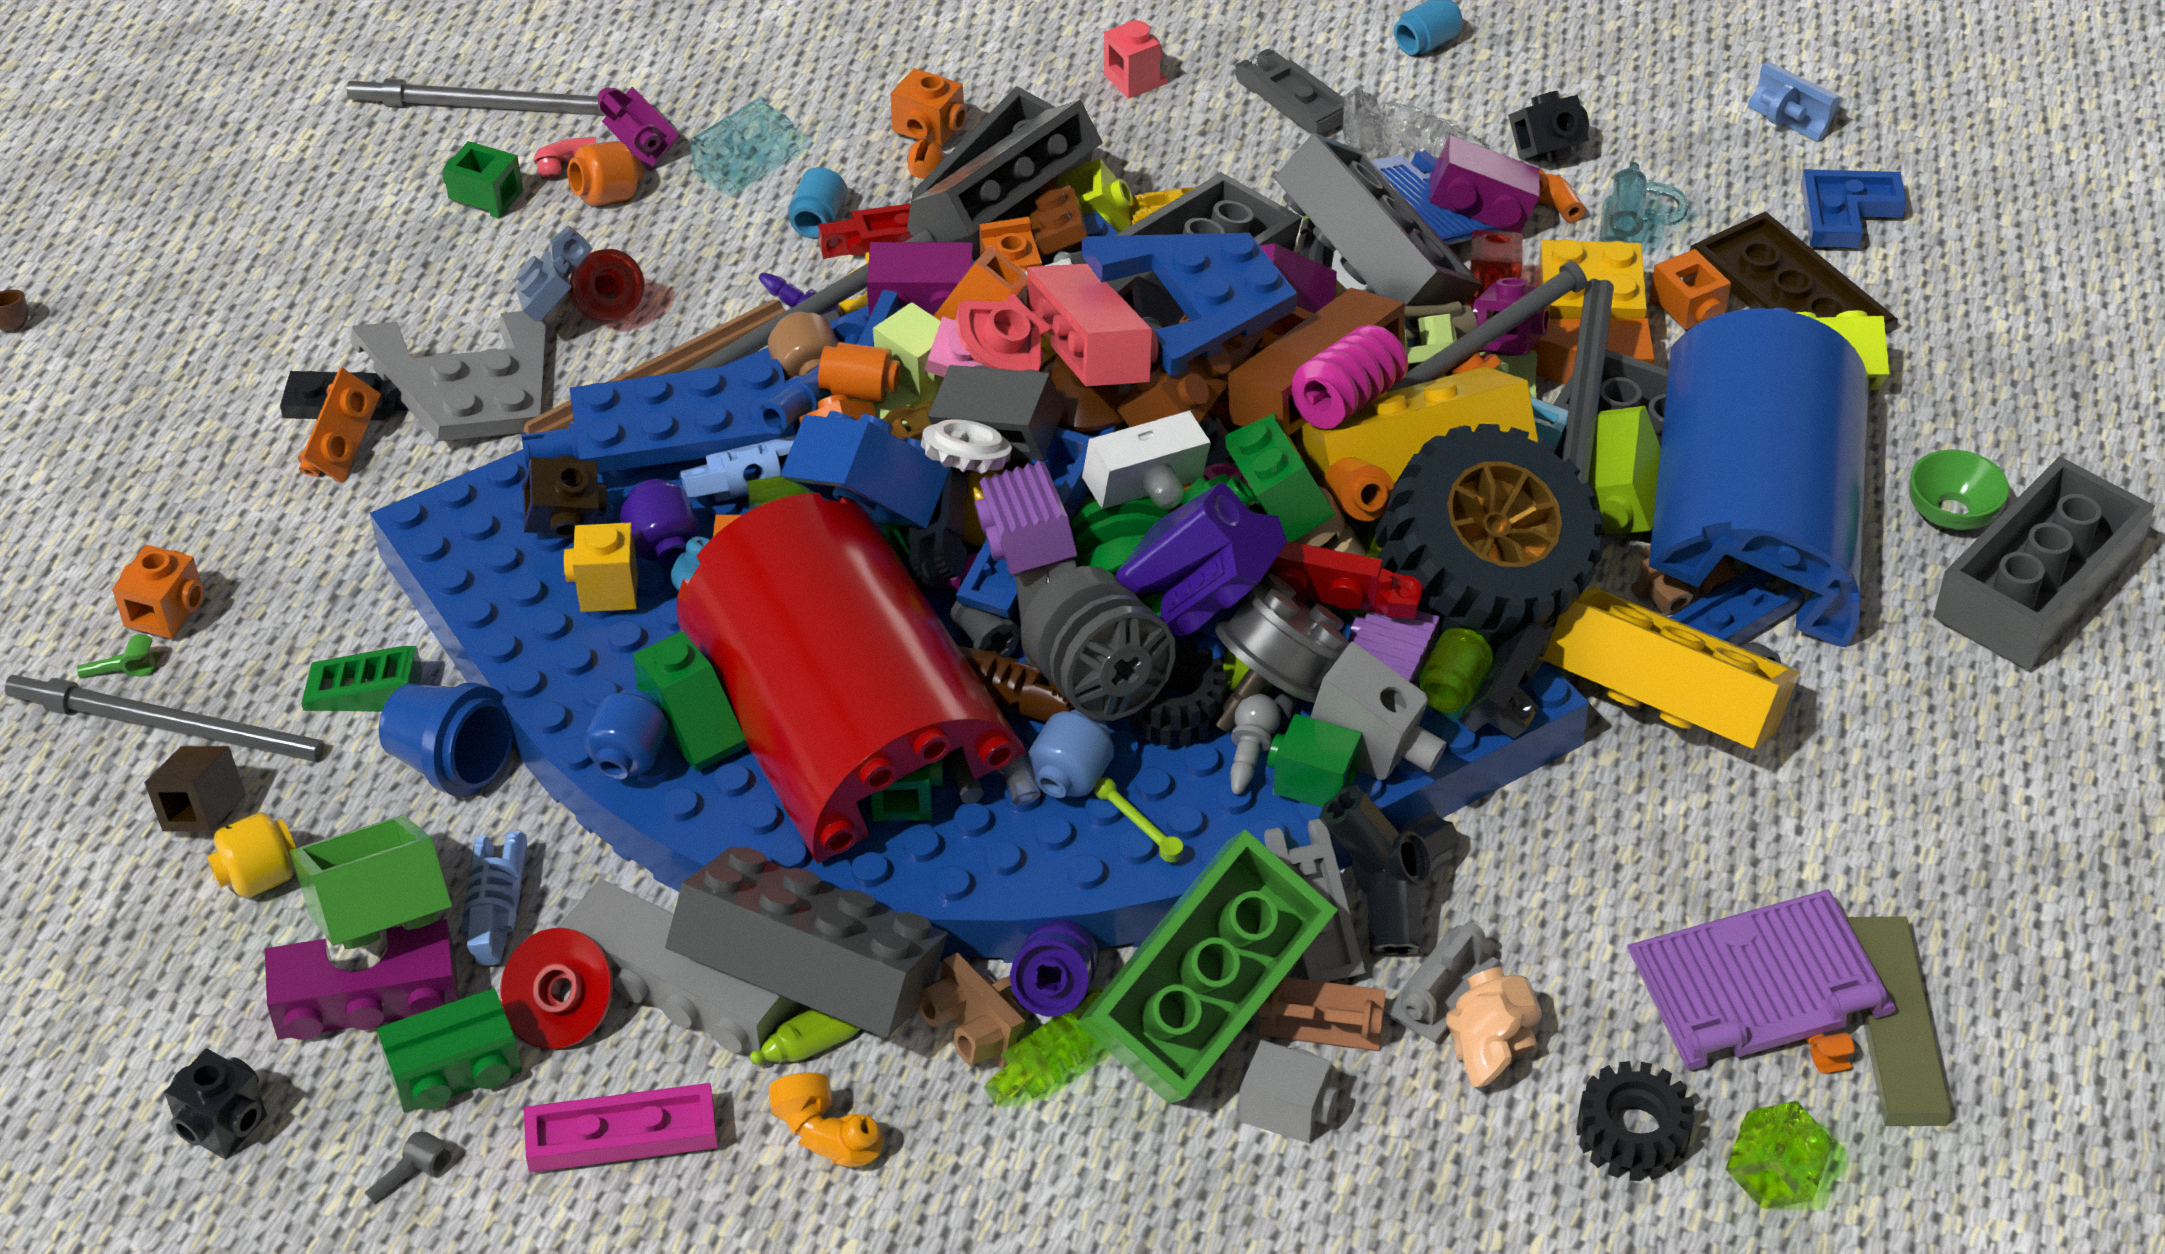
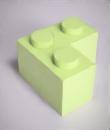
M911 302L873 327L874 347L891 349L892 360L900 361L898 388L896 393L888 392L883 403L849 399L852 401L873 402L876 417L883 419L888 412L897 407H916L935 400L944 377L924 371L941 321ZM902 421L906 431L910 432L911 428L907 421Z

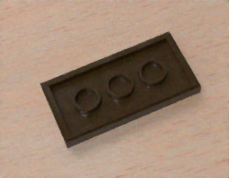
M1766 211L1690 246V251L1696 249L1731 282L1730 292L1750 309L1785 308L1795 313L1812 312L1816 314V318L1836 317L1838 314L1846 311H1864L1867 313V316H1884L1886 334L1896 330L1897 317Z

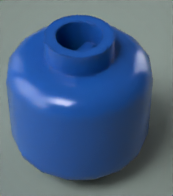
M625 689L604 696L597 705L584 733L583 745L585 752L594 761L596 769L608 777L623 779L627 776H638L647 773L655 764L669 730L668 720L662 712L658 701L643 691Z

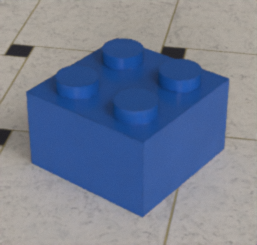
M829 411L827 417L804 415L780 476L811 493H820L824 500L840 502L843 497L852 500L869 512L875 522L927 529L951 467H944L941 461L931 460L927 457L925 450L920 446L921 441L909 437H903L901 440L892 435L893 426L883 419L862 414L860 420H856L846 414Z

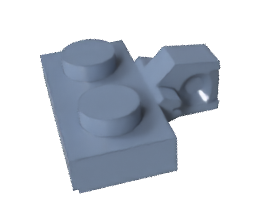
M569 225L550 240L551 252L547 250L539 259L536 256L531 257L516 275V279L519 282L515 285V289L522 310L536 322H540L572 287L568 276L593 250L591 244Z

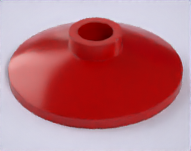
M568 928L545 929L525 939L514 950L507 961L500 984V1002L511 1029L525 1042L544 1049H564L587 1039L604 1020L613 994V974L609 960L602 948L586 934ZM569 980L571 982V992L567 1000L563 1002L560 997V989Z

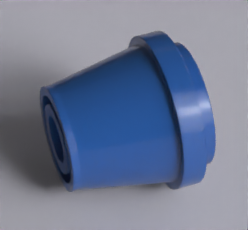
M474 682L463 683L456 687L419 685L416 683L405 684L394 691L388 698L379 720V739L386 753L425 775L428 782L436 790L455 797H469L478 793L499 774L511 750L513 730L506 707L501 704V699L504 696L492 687Z

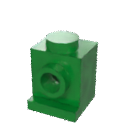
M467 141L457 154L447 161L443 168V181L446 184L448 199L488 210L491 217L499 219L523 192L518 155Z

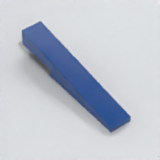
M1125 420L1113 427L1092 432H1080L1057 427L1045 459L1040 461L1046 464L1068 516L1069 523L1090 492L1082 478L1089 439L1130 428ZM1030 459L1028 463L1034 466L1039 459ZM986 539L956 594L957 601L966 606L1010 618L1018 606L1015 576H1010L1004 559L993 560Z

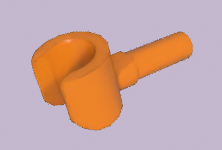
M1844 1032L1827 1036L1818 1034L1805 1038L1806 1042L1810 1045L1812 1060L1820 1073L1852 1069V1065L1846 1055L1854 1053L1855 1046L1848 1033Z

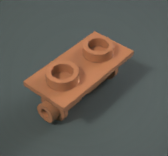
M1284 977L1259 1007L1258 1035L1379 1051L1386 990Z

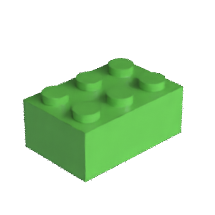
M404 814L290 850L309 916L333 946L343 943L345 949L362 947L380 939V930L401 923L405 930L423 927L439 919L438 911L452 907L432 837Z

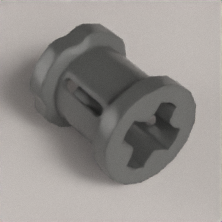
M956 601L951 609L949 616L951 624L957 631L965 633L974 642L973 649L1002 654L1005 658L1016 649L1017 643L1021 639V630L1012 619H1005L1002 616L960 604L958 601Z

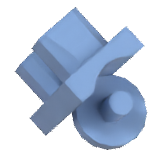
M1771 62L1762 64L1759 83L1747 107L1767 116L1769 122L1780 126L1783 124L1818 142L1826 137L1830 123L1835 119L1840 106L1841 96Z

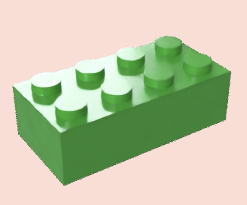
M1244 829L1226 841L1076 1024L1166 1102L1171 1104L1186 1099L1338 909Z

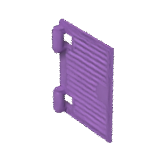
M1830 889L1627 945L1628 951L1686 1069L1690 1071L1707 1066V1053L1731 1047L1737 1058L1846 1027L1847 1014L1869 1008L1876 1019L1892 1014L1896 1008Z

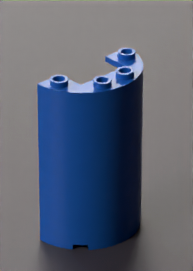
M1785 308L1744 309L1709 318L1688 330L1673 344L1670 351L1649 567L1699 587L1725 554L1814 591L1813 595L1796 613V629L1835 646L1846 647L1856 632L1860 615L1869 382L1861 357L1849 341L1839 332L1816 319L1791 312Z

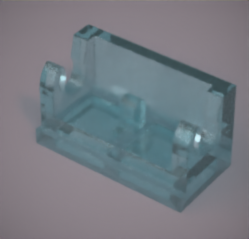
M762 96L690 139L694 175L726 196L731 197L800 154L799 145L781 132V130L788 131L793 128L792 121L785 114L770 106L767 99Z

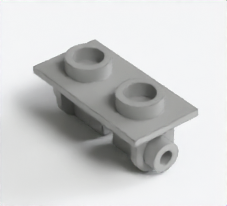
M1467 922L1464 926L1458 925L1454 927L1450 934L1446 933L1385 1009L1384 1015L1436 1043L1448 1028L1446 1025L1447 1013L1456 1008L1458 998L1470 990L1467 979L1482 971L1495 968L1498 964V959L1484 952L1483 940L1485 933L1482 928L1475 923Z

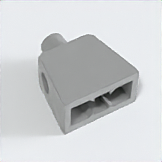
M1351 641L1324 676L1310 718L1362 732L1359 771L1378 780L1388 779L1401 759L1404 758L1425 771L1431 772L1447 744L1446 741L1419 726L1428 703L1426 694L1361 646Z

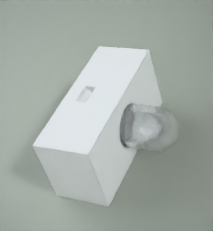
M1186 411L1089 439L1082 478L1102 509L1149 496L1152 502L1159 508L1171 509L1182 501L1184 495L1183 485L1193 483L1203 476L1211 442L1191 411Z

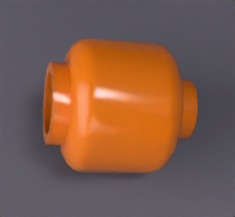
M621 141L582 145L575 153L574 158H571L569 161L567 175L570 188L576 196H580L590 206H599L630 200L635 194L637 184H640L642 181L643 169L640 159L632 154L628 146Z

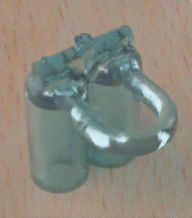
M1631 162L1628 168L1619 171L1615 175L1612 195L1603 201L1598 242L1622 241L1633 243V236L1642 230L1644 222L1675 225L1681 222L1688 212L1689 204L1686 195L1674 186L1647 180L1646 176L1639 171V164ZM1646 192L1654 193L1656 197L1662 195L1674 199L1678 204V209L1668 215L1656 214L1651 209L1645 210Z

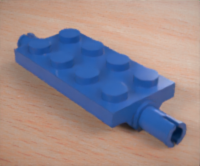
M778 359L570 387L574 422H569V428L528 434L525 432L521 433L526 468L531 457L555 458L558 456H572L579 460L597 461V473L701 459L706 458V455L797 434L800 422L798 419L787 429H784L785 431L781 434H771L759 423L757 417L758 408L764 402L771 400L779 394L785 383L782 364Z

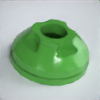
M1940 450L1927 454L1914 465L1909 479V496L1918 512L1930 522L1951 530H1972L1995 521L2001 514L2009 495V483L2002 470L1991 460L1964 450ZM1946 500L1958 501L1963 503L1969 512L1966 514L1952 513L1942 510L1938 504Z

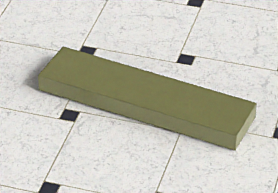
M1907 916L1847 917V922L1896 1007L1892 1014L1876 1019L1869 1008L1861 1010L1884 1126H1947L1951 1112Z

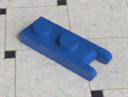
M1754 566L1669 618L1738 645L1798 608L1804 599V594L1796 587H1792L1777 595L1765 585L1772 574Z

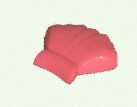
M1014 293L1008 295L1004 302L967 300L959 303L956 312L957 334L960 337L963 349L970 351L971 357L976 362L983 363L984 366L994 369L1019 371L1027 369L1038 371L1040 369L1041 337L1049 331L1051 326L1031 312Z

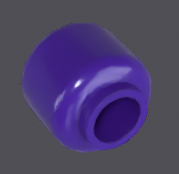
M663 479L647 480L632 488L620 512L622 523H631L636 555L649 561H659L663 564L676 562L677 558L683 552H686L687 542L694 537H698L701 530L685 489L677 484L667 483Z

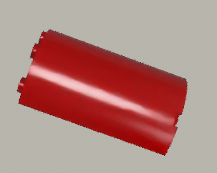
M805 493L779 498L758 506L741 515L719 531L697 554L696 557L700 565L692 578L682 580L676 609L680 631L683 630L712 665L744 734L747 746L817 864L833 855L846 852L854 844L870 836L857 806V801L874 792L888 788L893 782L927 764L941 760L951 751L961 747L969 772L974 780L993 770L1004 768L1015 758L1027 753L1009 722L869 512L856 502L845 497L840 502L824 500L820 493Z

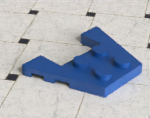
M1250 233L1090 236L1082 238V257L1101 283L1153 271L1190 321L1154 330L1158 340L1157 360L1170 377L1187 371L1188 361L1200 354L1208 359L1221 352L1223 342L1239 333L1244 337H1248L1296 310L1297 292Z

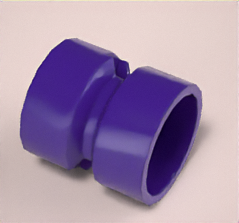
M1063 919L1047 921L1032 930L1015 956L1010 971L1011 988L1020 1004L1032 1013L1046 1017L1064 1015L1078 1006L1085 997L1099 964L1098 946L1090 932L1076 922Z

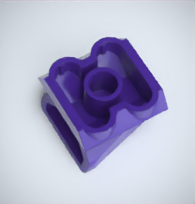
M1218 483L1153 524L1118 569L1116 576L1122 585L1134 593L1162 591L1160 618L1167 624L1171 633L1182 637L1184 634L1190 635L1220 609H1226L1234 605L1257 585L1287 543V538L1278 516L1252 513L1226 484Z

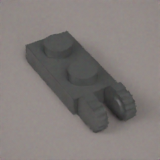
M1270 48L1257 54L1258 66L1252 64V61L1243 60L1235 66V75L1241 85L1252 93H1257L1311 134L1322 135L1352 119L1353 106L1351 102L1292 60L1288 61Z

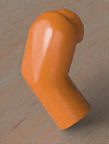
M1539 169L1540 197L1537 203L1556 208L1566 222H1576L1582 218L1585 213V206L1570 184L1560 176L1545 174L1542 169Z

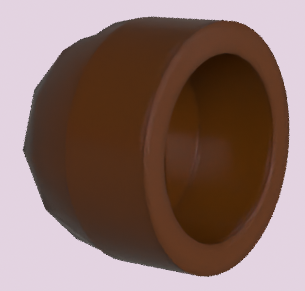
M15 289L0 291V330L5 332L16 331L22 328L28 319L29 309L25 295L22 291Z

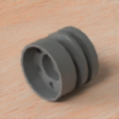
M1080 566L1057 575L1041 587L1027 606L1021 625L1022 648L1030 662L1049 682L1056 685L1059 692L1069 700L1078 712L1093 720L1114 721L1139 711L1160 692L1168 681L1175 662V638L1167 624L1158 615L1153 613L1148 605L1141 602L1134 592L1122 585L1116 575L1102 567Z

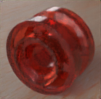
M616 249L598 250L587 255L569 275L572 287L568 290V294L575 309L584 317L597 322L613 321L628 315L639 305L645 287L643 273L637 262L628 254ZM599 273H607L614 278L617 291L612 299L604 298L597 292L595 280Z

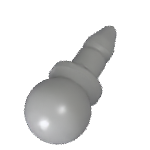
M1256 694L1243 699L1235 711V724L1237 727L1233 729L1231 739L1237 745L1234 756L1235 763L1232 764L1230 776L1231 789L1236 795L1243 793L1253 779L1254 767L1257 765L1259 754L1270 749L1272 744L1271 736L1277 731L1281 722L1279 706L1272 698L1264 694Z

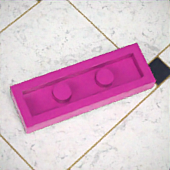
M711 1083L524 1107L525 1150L529 1173L718 1148Z

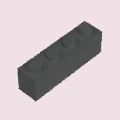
M1081 99L1045 110L912 202L935 242H949L968 237L979 230V224L991 222L1100 146L1103 142Z

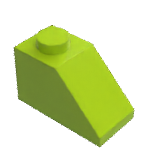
M1645 406L1607 410L1597 414L1588 483L1597 499L1594 506L1602 514L1606 535L1650 531L1653 528L1661 447Z

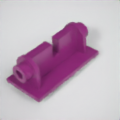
M610 87L603 88L599 92L597 97L598 107L607 115L602 122L621 142L630 148L632 154L640 159L646 169L651 171L679 140L681 135L634 87H631L626 94L618 88Z

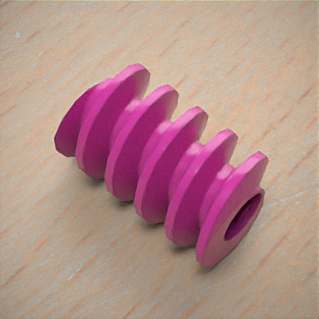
M1372 324L1359 326L1297 368L1292 378L1291 392L1294 404L1301 416L1311 425L1322 429L1334 428L1380 396V394H1383L1403 380L1408 371V357L1401 342L1385 328Z

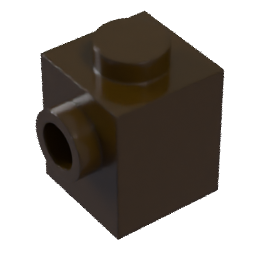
M180 746L144 782L162 831L211 832L217 825L227 819L228 813L246 796L229 746Z

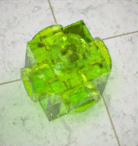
M1797 1100L1769 1107H1760L1747 1111L1740 1125L1739 1134L1725 1170L1757 1205L1764 1209L1812 1201L1823 1176L1834 1141Z

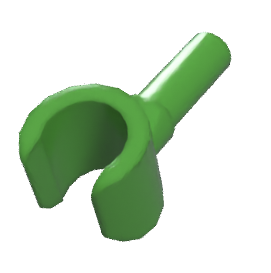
M138 634L129 639L124 654L77 665V673L79 678L112 671H124L129 676H149L154 670L160 653H148L153 641L152 638L147 635Z

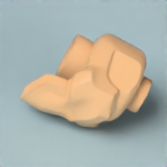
M1501 967L1491 968L1468 978L1470 990L1463 993L1456 1002V1008L1447 1013L1446 1025L1453 1036L1456 1059L1463 1061L1469 1083L1472 1087L1487 1086L1509 1065L1512 1057L1524 1054L1538 1047L1532 1029L1539 1024L1542 1012L1528 978L1522 975L1505 976Z

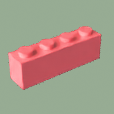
M1088 264L1027 267L1026 307L1051 326L1049 331L1042 337L1085 386L1150 382L1151 363H1155L1158 358V340L1155 331L1107 282L1101 283Z

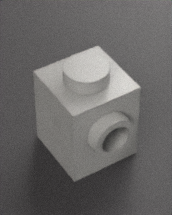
M1260 1040L1240 1086L1239 1122L1310 1143L1318 1122L1328 1125L1336 1106L1338 1089L1330 1087L1332 1061L1317 1057L1315 1054L1304 1049H1290Z

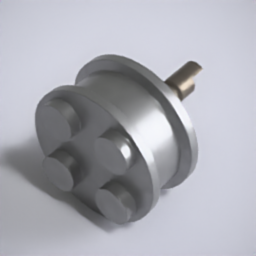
M1268 573L1263 580H1260L1246 594V599L1232 618L1223 617L1215 626V632L1223 644L1249 667V670L1236 686L1235 692L1231 693L1223 704L1222 709L1224 713L1216 723L1219 728L1228 733H1232L1236 727L1235 711L1241 701L1250 696L1260 694L1268 682L1297 698L1308 702H1316L1324 676L1349 645L1347 638L1339 632L1344 625L1339 617L1318 604H1315L1313 609H1311L1294 597L1296 591L1288 583L1271 573Z

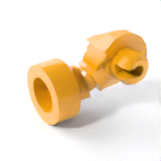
M812 1072L796 1073L781 1077L768 1086L771 1114L786 1122L793 1136L799 1135L801 1137L798 1145L833 1159L832 1164L846 1167L865 1166L878 1157L882 1149L883 1136L878 1124L869 1114L866 1116L850 1114L841 1118L829 1117L826 1120L823 1119V1115L833 1106L828 1076Z

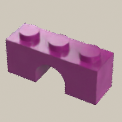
M447 919L437 920L429 925L405 930L403 926L387 928V950L382 959L374 966L356 972L343 971L333 966L326 938L264 948L267 1007L277 1040L287 1038L307 1040L323 1032L348 1028L372 1029L381 1023L402 1020L459 1000L455 951Z

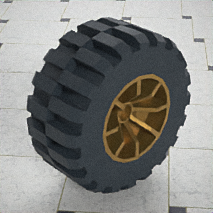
M1479 424L1476 430L1472 432L1470 426L1463 425L1449 429L1445 437H1433L1422 446L1418 454L1412 456L1386 501L1388 503L1387 511L1381 516V520L1376 526L1375 542L1379 548H1383L1377 557L1382 559V568L1392 573L1413 576L1423 586L1418 611L1441 617L1439 635L1449 640H1452L1455 635L1464 637V644L1467 646L1484 648L1488 641H1493L1494 647L1499 648L1517 634L1521 627L1531 619L1533 623L1537 622L1545 630L1549 627H1554L1559 616L1568 610L1575 599L1577 600L1589 585L1596 573L1595 566L1602 558L1604 543L1599 536L1604 531V525L1600 510H1592V506L1597 499L1588 482L1584 484L1580 482L1577 478L1580 470L1569 458L1564 462L1554 453L1557 449L1555 446L1542 439L1540 444L1529 439V432L1511 427L1508 432H1502L1498 424Z

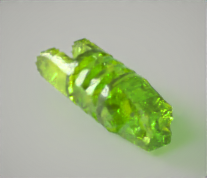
M1096 986L1086 993L1075 1009L1064 1015L1052 1017L1043 1026L1022 1038L1001 1054V1057L1008 1066L991 1077L983 1087L997 1107L1024 1088L1032 1098L1037 1097L1055 1084L1062 1076L1104 1049L1103 1046L1076 1024L1102 993L1103 990L1100 986Z

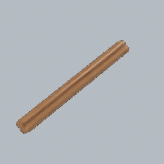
M772 299L607 382L682 372L786 310L779 300ZM571 400L527 421L524 424L523 433L527 432L528 434L569 428V422H574Z

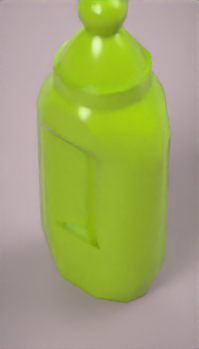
M811 1009L781 1023L776 1028L774 1034L768 1036L761 1050L751 1052L750 1060L754 1065H759L764 1060L778 1063L805 1060L851 1039L861 1028L816 1009Z

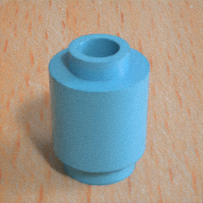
M1427 0L1400 16L1399 21L1394 25L1395 40L1400 49L1406 54L1414 55L1419 53L1423 55L1459 35L1462 28V14L1458 5L1452 0Z
M822 167L811 168L803 174L788 209L791 226L797 233L808 238H817L818 224L836 222L848 192L843 178L836 172Z

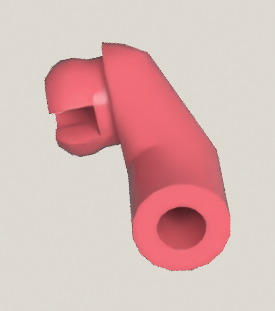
M596 136L564 139L539 148L535 153L533 161L537 164L538 176L542 179L560 177L562 175L561 164L569 163L582 145L597 143Z

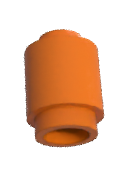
M839 342L836 347L824 346L818 371V385L820 389L831 390L832 396L847 394L849 398L882 403L885 401L888 392L896 393L900 379V361L892 360L891 349Z
M1346 457L1336 461L1326 472L1323 481V488H1326L1341 512L1361 521L1375 520L1385 514L1388 506L1386 501L1394 487L1391 477L1385 470L1356 457Z

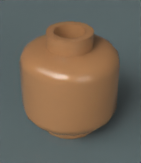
M794 312L783 317L771 331L768 338V352L772 360L778 359L782 364L786 382L794 376H804L820 363L824 346L836 347L839 342L831 325L823 316L816 313Z

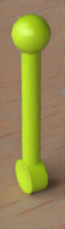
M1108 777L1100 778L1094 787L1095 795L1101 800L1111 801L1159 846V854L1164 861L1170 863L1179 861L1183 856V842L1177 837H1166L1117 792L1114 780Z

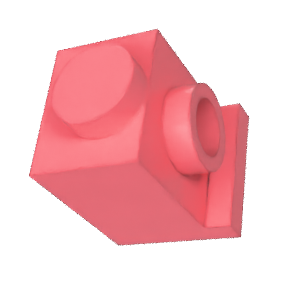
M1133 20L1104 32V75L1128 99L1167 84L1168 78L1160 71V61L1163 57L1162 47L1156 36L1150 34V27L1147 23Z

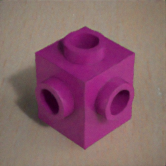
M1502 278L1497 280L1496 283H1492L1474 302L1473 312L1477 319V327L1537 287L1527 286V281L1520 278ZM1549 305L1481 350L1494 351L1496 354L1503 356L1527 354L1541 338V335H1546L1550 320Z

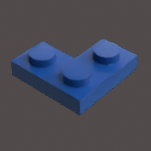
M1803 169L1801 190L1810 247L1859 248L1863 233L1860 217L1903 218L1906 198L1901 172Z

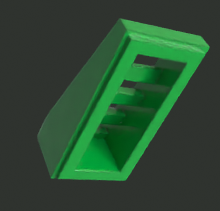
M417 646L392 647L312 662L301 702L303 711L382 712L388 698L399 687L409 683L420 685L423 670ZM324 678H334L331 689L321 690ZM354 678L353 684L344 686L345 679ZM366 679H374L373 681L365 682Z

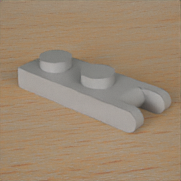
M1320 819L1310 820L1308 822V833L1311 845L1288 850L1280 828L1266 830L1264 833L1266 847L1338 909L1296 961L1300 979L1330 983L1364 974L1365 969L1328 828Z

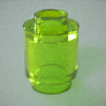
M1451 628L1444 631L1419 675V689L1426 694L1428 698L1427 704L1438 711L1446 713L1456 712L1462 706L1467 705L1472 700L1493 661L1491 647L1480 634H1476L1473 630Z

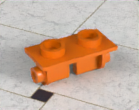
M341 367L336 374L333 384L328 385L326 390L327 398L304 451H301L298 455V460L301 462L299 470L303 474L318 477L322 471L337 482L344 483L381 393Z

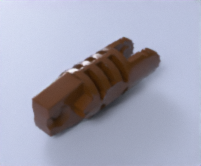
M958 646L999 708L1005 707L1010 712H1020L1025 717L1035 718L1047 722L1055 713L1075 710L1069 700L1059 692L1056 685L1049 682L1033 665L1026 662L1020 663L1017 659L1011 657L1005 658L1002 654Z

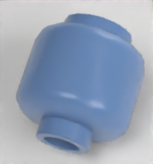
M1076 709L1071 712L1063 711L1053 714L1028 750V764L1034 776H1036V784L1048 795L1056 798H1063L1065 796L1081 797L1090 794L1114 757V745L1110 738V731L1102 720H1093Z

